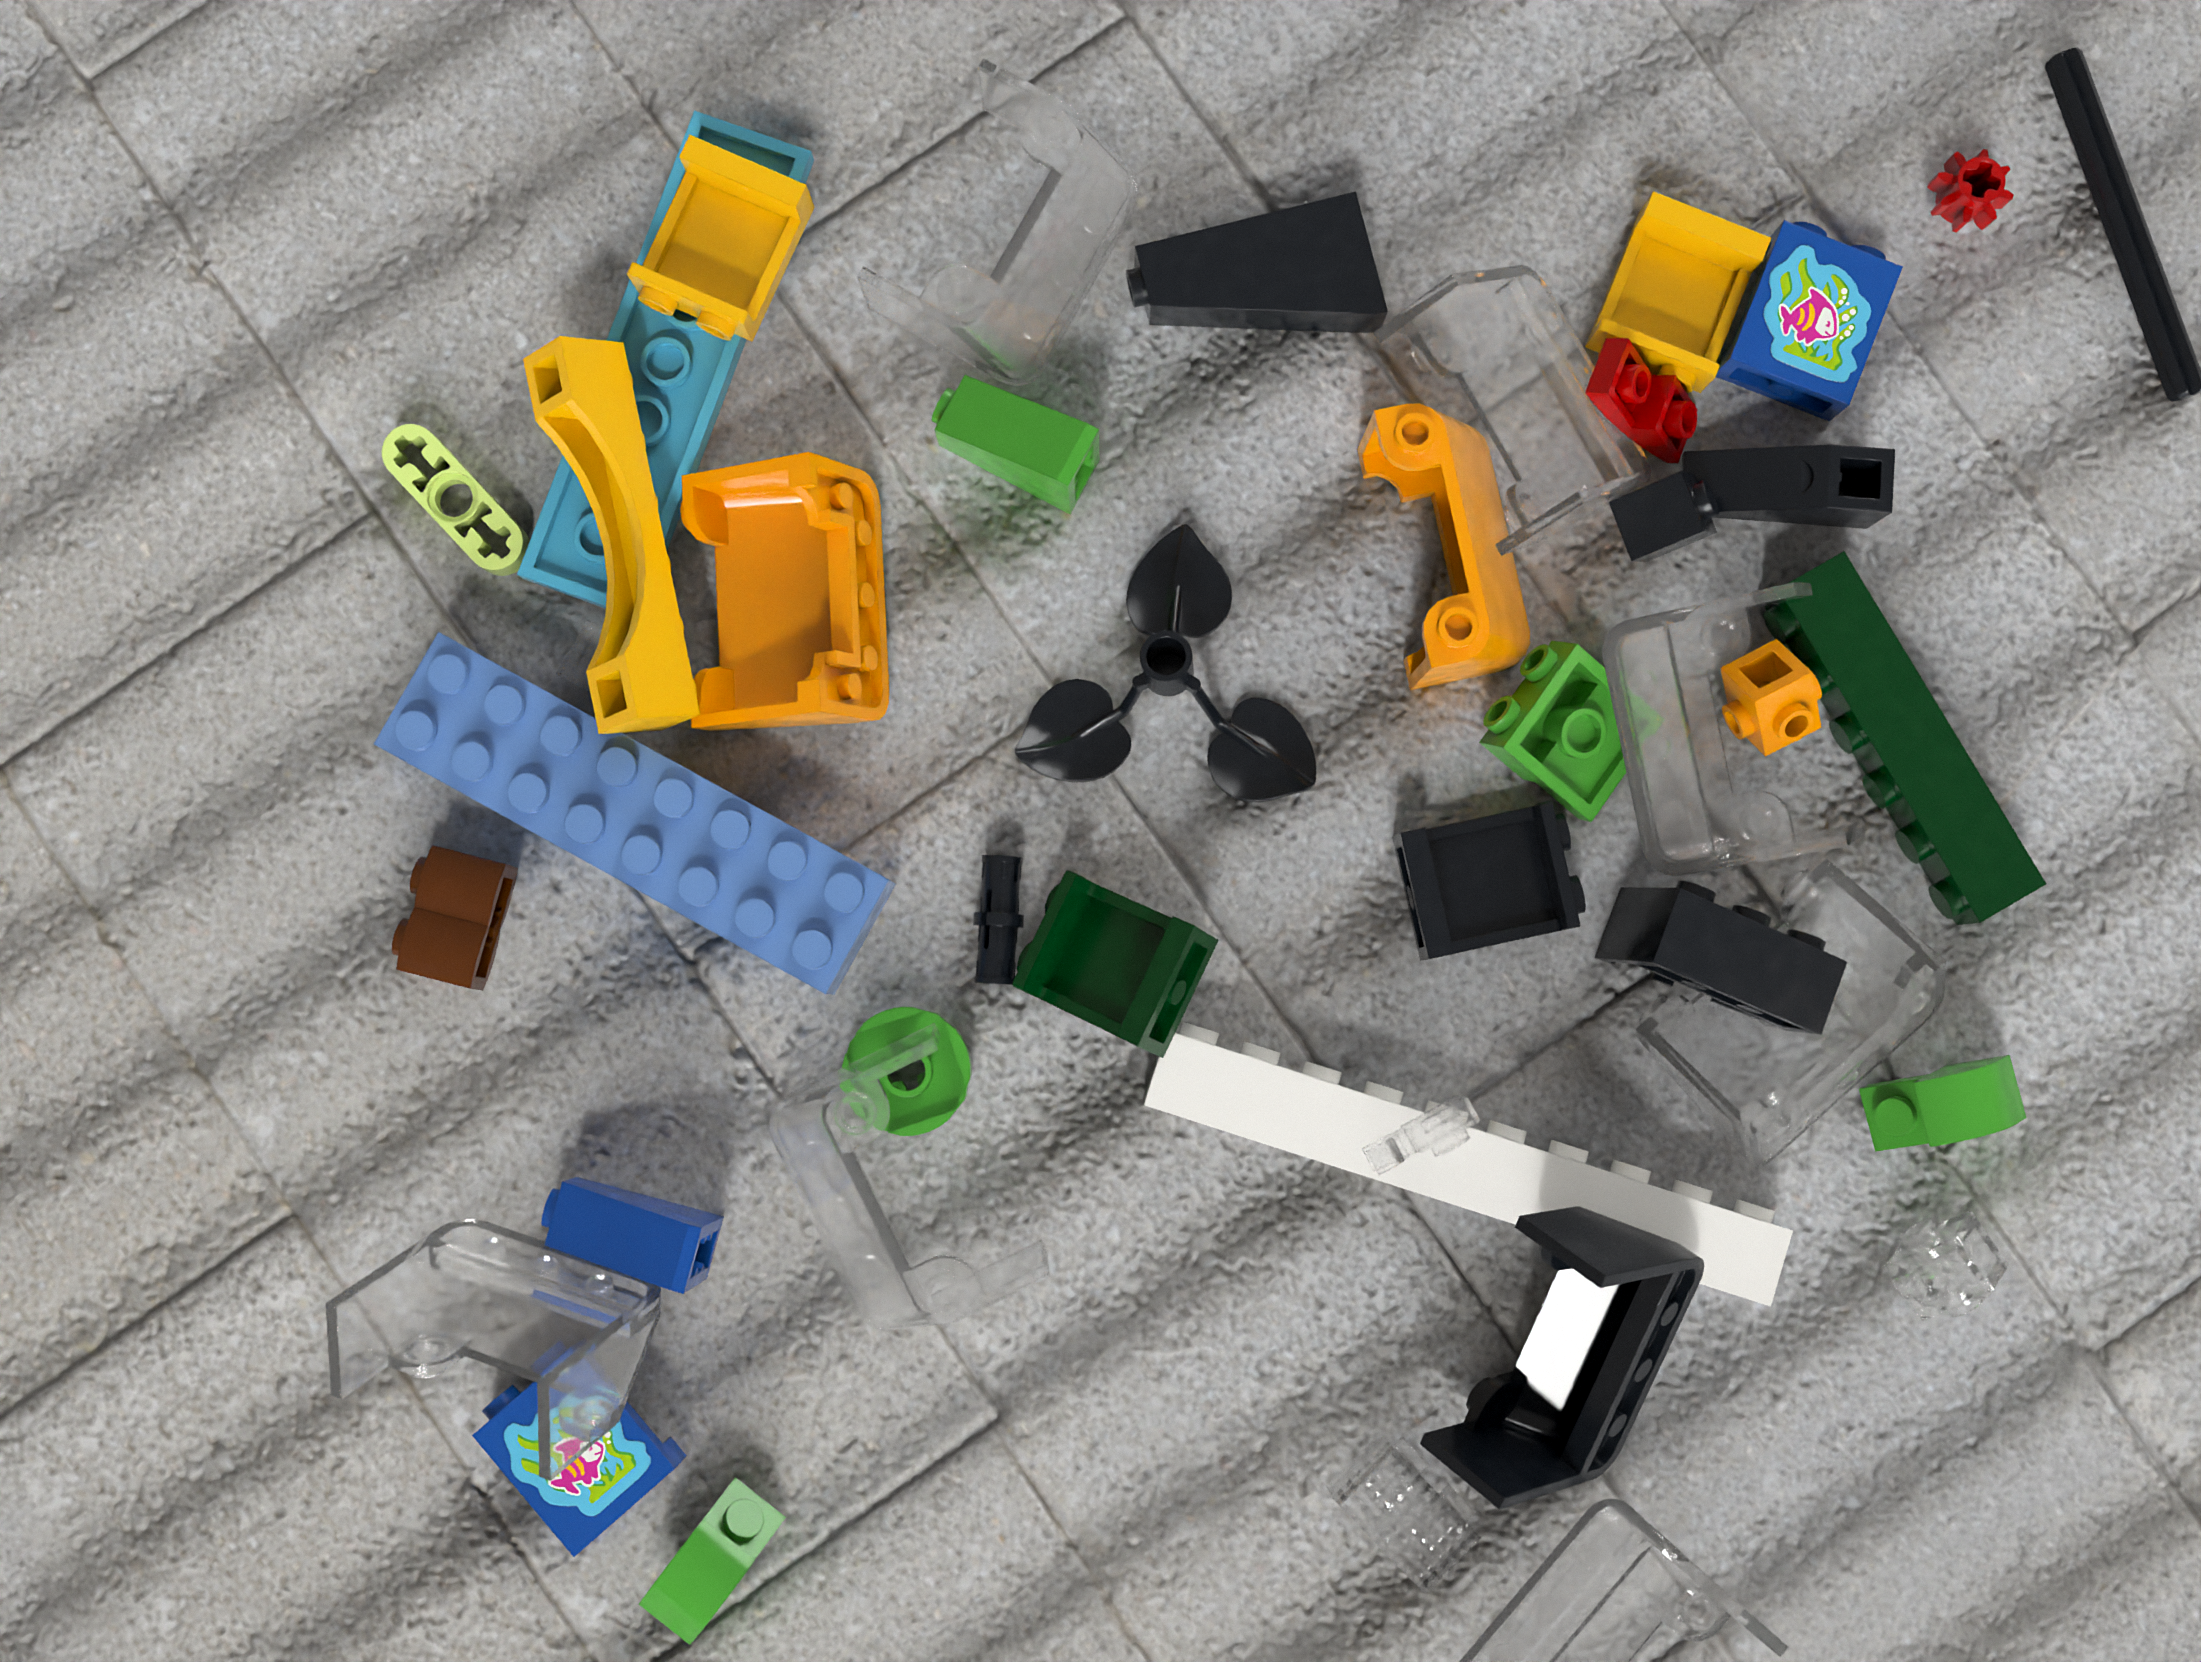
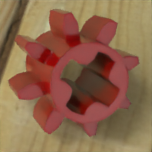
M1983 149L1976 157L1968 161L1960 152H1955L1943 164L1945 172L1937 173L1927 184L1929 190L1937 193L1936 206L1930 211L1931 215H1941L1943 219L1952 223V232L1957 233L1972 220L1981 230L1987 228L1997 219L1995 209H2002L2013 199L2014 194L2004 189L2005 175L2011 169L2009 166L2001 167L1995 160L1988 158L1987 149Z

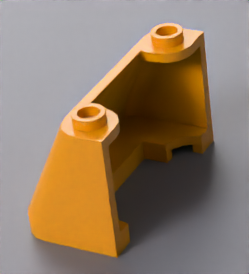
M1420 403L1402 404L1374 410L1357 448L1363 479L1378 476L1388 480L1397 488L1400 503L1431 497L1453 596L1437 601L1426 613L1422 623L1424 646L1418 652L1406 656L1403 660L1410 690L1502 672L1513 667L1527 653L1530 645V628L1490 450L1484 436L1475 428Z
M812 452L681 475L682 502L680 514L682 522L695 539L704 544L715 546L719 667L701 669L694 676L700 715L691 718V728L717 731L849 724L880 720L885 715L889 705V673L881 505L878 490L870 475L861 469Z

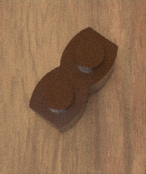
M432 845L427 857L421 856L417 860L411 874L410 892L416 894L414 909L409 919L403 918L399 922L394 933L392 953L398 956L396 970L483 991L495 959L500 929L508 912L518 868Z

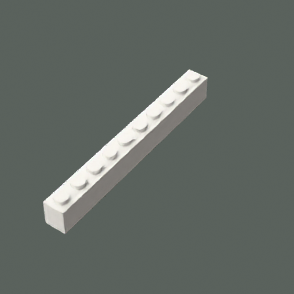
M1182 1022L1179 1034H1174L1164 1058L1157 1056L1143 1100V1105L1515 1225L1520 1215L1580 1206L1681 1244L1704 1261V1272L1699 1284L1771 1307L1793 1230L1772 1224L1775 1215L1773 1210L1737 1199L1734 1210L1730 1211L1710 1204L1713 1191L1676 1179L1671 1191L1648 1184L1651 1171L1617 1160L1612 1161L1610 1171L1608 1172L1586 1164L1589 1151L1551 1140L1548 1152L1524 1145L1526 1131L1489 1120L1486 1132L1462 1125L1465 1115L1464 1111L1429 1100L1425 1112L1400 1105L1404 1092L1370 1081H1366L1363 1093L1339 1085L1342 1072L1307 1061L1304 1063L1302 1073L1277 1066L1281 1053L1245 1041L1240 1053L1216 1046L1219 1033Z

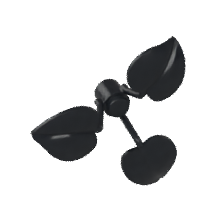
M1187 524L1181 525L1170 532L1147 553L1129 583L1126 597L1129 618L1139 632L1151 636L1143 643L1140 650L1142 673L1133 678V685L1121 705L1113 710L1110 694L1095 682L1082 679L1063 681L1049 689L1038 700L1030 714L1024 733L1015 747V754L1023 764L1048 778L1066 782L1095 781L1116 771L1129 756L1132 747L1131 738L1119 720L1125 718L1130 713L1143 690L1149 688L1152 692L1161 696H1175L1187 690L1193 695L1212 724L1223 732L1210 744L1207 761L1213 781L1227 795L1245 802H1266L1309 791L1316 783V760L1311 742L1303 727L1292 713L1274 701L1263 698H1249L1239 703L1229 723L1221 716L1201 687L1200 680L1194 677L1192 649L1188 641L1180 634L1190 638H1202L1214 632L1229 614L1232 603V589L1229 577L1222 565L1202 544L1193 529Z

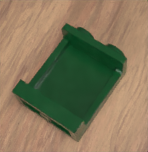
M1067 870L1061 882L1049 893L1045 903V915L1033 940L1024 947L1019 956L1013 987L1095 1025L1137 1047L1164 1058L1219 940L1195 925L1174 916L1171 918Z

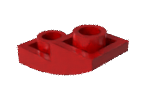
M1606 338L1586 388V395L1600 412L1632 441L1664 462L1678 464L1687 439L1691 438L1695 432L1698 409L1676 375H1652L1629 338Z

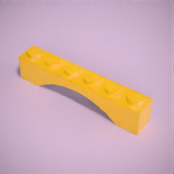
M559 336L525 357L523 362L535 421L557 445L578 477L593 510L603 544L607 575L606 613L598 646L586 670L598 733L662 731L700 715L697 701L696 683L692 676L684 638V625L679 613L671 575V562L667 554L658 512V499L654 492L645 436L641 429L633 390V378L629 370L624 342Z

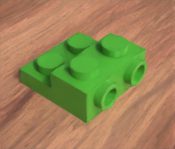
M1551 640L1549 645H1539L1525 657L1520 666V673L1525 678L1512 697L1503 696L1488 709L1483 720V724L1488 728V731L1479 743L1520 778L1538 784L1575 817L1592 822L1663 719L1576 643Z

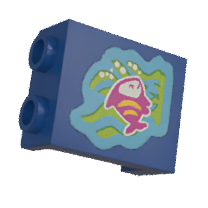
M1784 220L1770 236L1771 240L1765 253L1767 254L1733 342L1720 357L1718 362L1720 367L1716 377L1821 419L1831 421L1850 405L1903 266L1886 260V256L1876 248L1867 245L1849 246L1827 237L1825 230L1812 223H1791Z
M587 1339L574 1346L571 1350L562 1341L543 1356L532 1367L539 1377L521 1393L514 1385H511L488 1404L482 1412L489 1421L472 1435L573 1557L580 1553L671 1473L687 1456L671 1436L663 1443L591 1359L589 1354L594 1350V1347Z

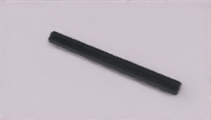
M2078 47L2062 51L2046 62L2045 70L2167 399L2171 402L2188 399L2201 393L2200 365L2083 51Z

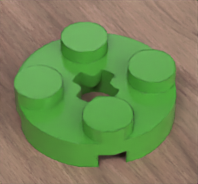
M915 1007L888 1009L865 1021L851 1040L842 1064L844 1091L854 1111L876 1128L899 1136L924 1134L947 1122L965 1101L972 1076L970 1053L959 1031L938 1013ZM902 1052H908L912 1061L922 1060L924 1063L925 1072L917 1076L919 1086L915 1089L908 1090L904 1081L893 1082L890 1078L889 1070L898 1066L897 1055Z

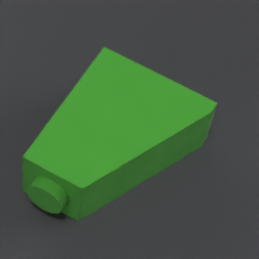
M964 375L956 391L951 388H947L944 391L932 415V422L937 424L934 430L939 446L1068 514H1071L1100 461L1098 428L967 375Z

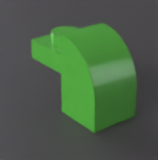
M2010 1055L1946 1065L1931 1074L1867 1084L1859 1088L1875 1152L1929 1144L1930 1147L1966 1141L2008 1129L2027 1118Z
M735 1477L640 1601L639 1605L690 1645L725 1602L786 1517Z

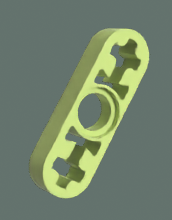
M405 424L393 429L385 438L382 446V459L388 471L478 566L497 576H507L516 573L520 568L530 542L524 529L429 430L416 424ZM412 443L418 448L424 447L421 451L422 456L439 473L429 479L413 464H406L408 457L403 452L406 446ZM455 484L469 486L472 491L473 500L468 511L456 517L445 515L440 504L444 491ZM491 508L492 513L486 515L488 510ZM484 521L490 529L501 537L511 533L512 535L506 540V545L511 550L509 554L504 558L495 553L486 557L491 550V545L474 527ZM468 531L466 537H464L463 532Z

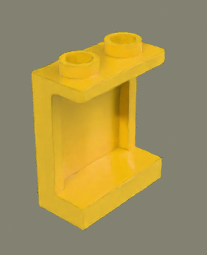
M689 135L679 156L686 170L684 177L643 264L639 265L632 262L627 271V276L638 293H640L638 296L639 301L651 309L668 316H673L675 310L678 309L698 318L696 325L717 338L731 341L735 334L753 342L815 207L806 184Z
M1653 191L1638 213L1585 347L1598 352L1599 357L1606 338H1629L1653 375H1676L1687 393L1693 390L1701 393L1716 377L1720 367L1716 363L1750 276L1763 261L1771 237Z

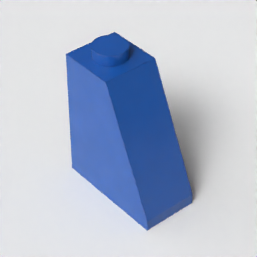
M575 1177L562 1181L560 1190L555 1188L551 1190L544 1206L541 1224L549 1228L545 1246L662 1288L684 1294L707 1279L724 1216Z

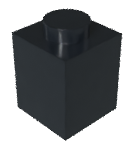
M1679 471L1609 502L1631 561L1648 562L1717 533L1712 517L1719 515L1716 498L1708 482L1705 479L1697 482L1695 474Z

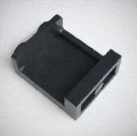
M1552 801L1429 829L1424 827L1401 832L1392 837L1420 961L1580 927L1578 914L1584 913L1586 910L1584 892L1578 876H1569L1564 851L1571 849L1569 827L1563 813L1555 814Z

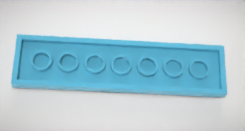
M694 110L636 263L639 265L643 264L684 177L686 170L679 156L689 135L806 184L814 163L812 152ZM629 280L606 341L624 342L628 366L633 378V390L641 429L645 436L646 453L654 492L658 499V512L666 550H668L681 515V475L697 473L747 339L735 334L731 341L717 338L696 325L698 318L678 309L675 310L673 316L657 312L639 301L638 296L640 293H638L631 280ZM562 455L517 575L532 583L606 608L607 575L605 558L595 516L578 477Z

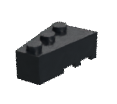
M1678 881L1676 888L1620 887L1596 952V959L1615 965L1616 962L1635 964L1653 972L1652 980L1670 987L1673 986L1674 982L1711 997L1710 1002L1786 1031L1822 1034L1847 961L1824 951L1826 942L1823 939L1793 929H1788L1787 934L1769 927L1772 919L1770 916L1740 905H1733L1732 910L1714 903L1716 897L1714 891L1688 881Z

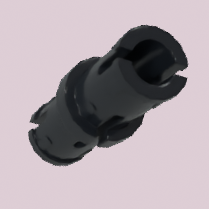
M982 855L979 912H974L973 925L978 926V957L976 960L974 983L1013 985L1016 969L1015 955L1018 928H1023L1024 915L1019 914L1022 857Z

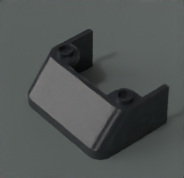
M1580 1206L1520 1215L1515 1228L1542 1247V1260L1557 1270V1273L1513 1371L1500 1374L1493 1379L1487 1377L1478 1382L1468 1396L1466 1407L1469 1411L1464 1422L1424 1433L1420 1445L1499 1510L1596 1479L1612 1465L1623 1448L1702 1279L1704 1272V1261L1702 1258L1677 1242Z

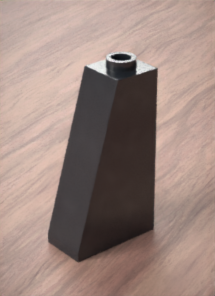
M1356 191L1135 246L1134 268L1126 270V279L1134 308L1145 306L1149 325L1371 333L1381 330L1388 313Z

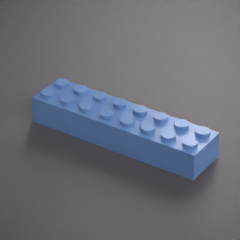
M440 632L437 633L374 742V745L824 994L835 995L896 886L891 880L623 733L599 734L596 718Z

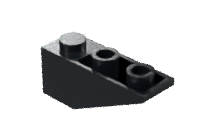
M1827 444L1684 451L1682 453L1681 471L1695 474L1697 482L1705 479L1713 491L1718 504L1719 515L1712 518L1867 529L1892 513L1895 449Z

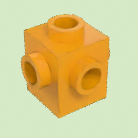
M1778 639L1720 668L1728 703L1722 707L1726 724L1735 737L1740 740L1747 738L1765 757L1822 728L1817 700L1822 698L1820 684L1813 672Z

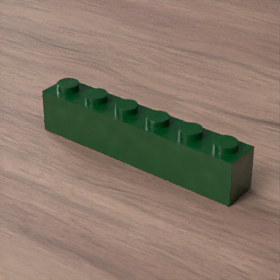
M1845 551L1760 600L1766 609L1763 617L1771 635L1783 645L1787 644L1790 651L1817 678L1822 690V698L1820 700L1832 718L1829 722V728L1833 738L1843 751L1848 754L1853 753L1865 773L1862 777V783L1868 796L1878 807L1886 808L1899 829L1895 832V837L1900 849L1911 862L1919 863L1932 884L1928 888L1930 898L1944 917L1953 919L1956 925L1981 923L2047 884Z

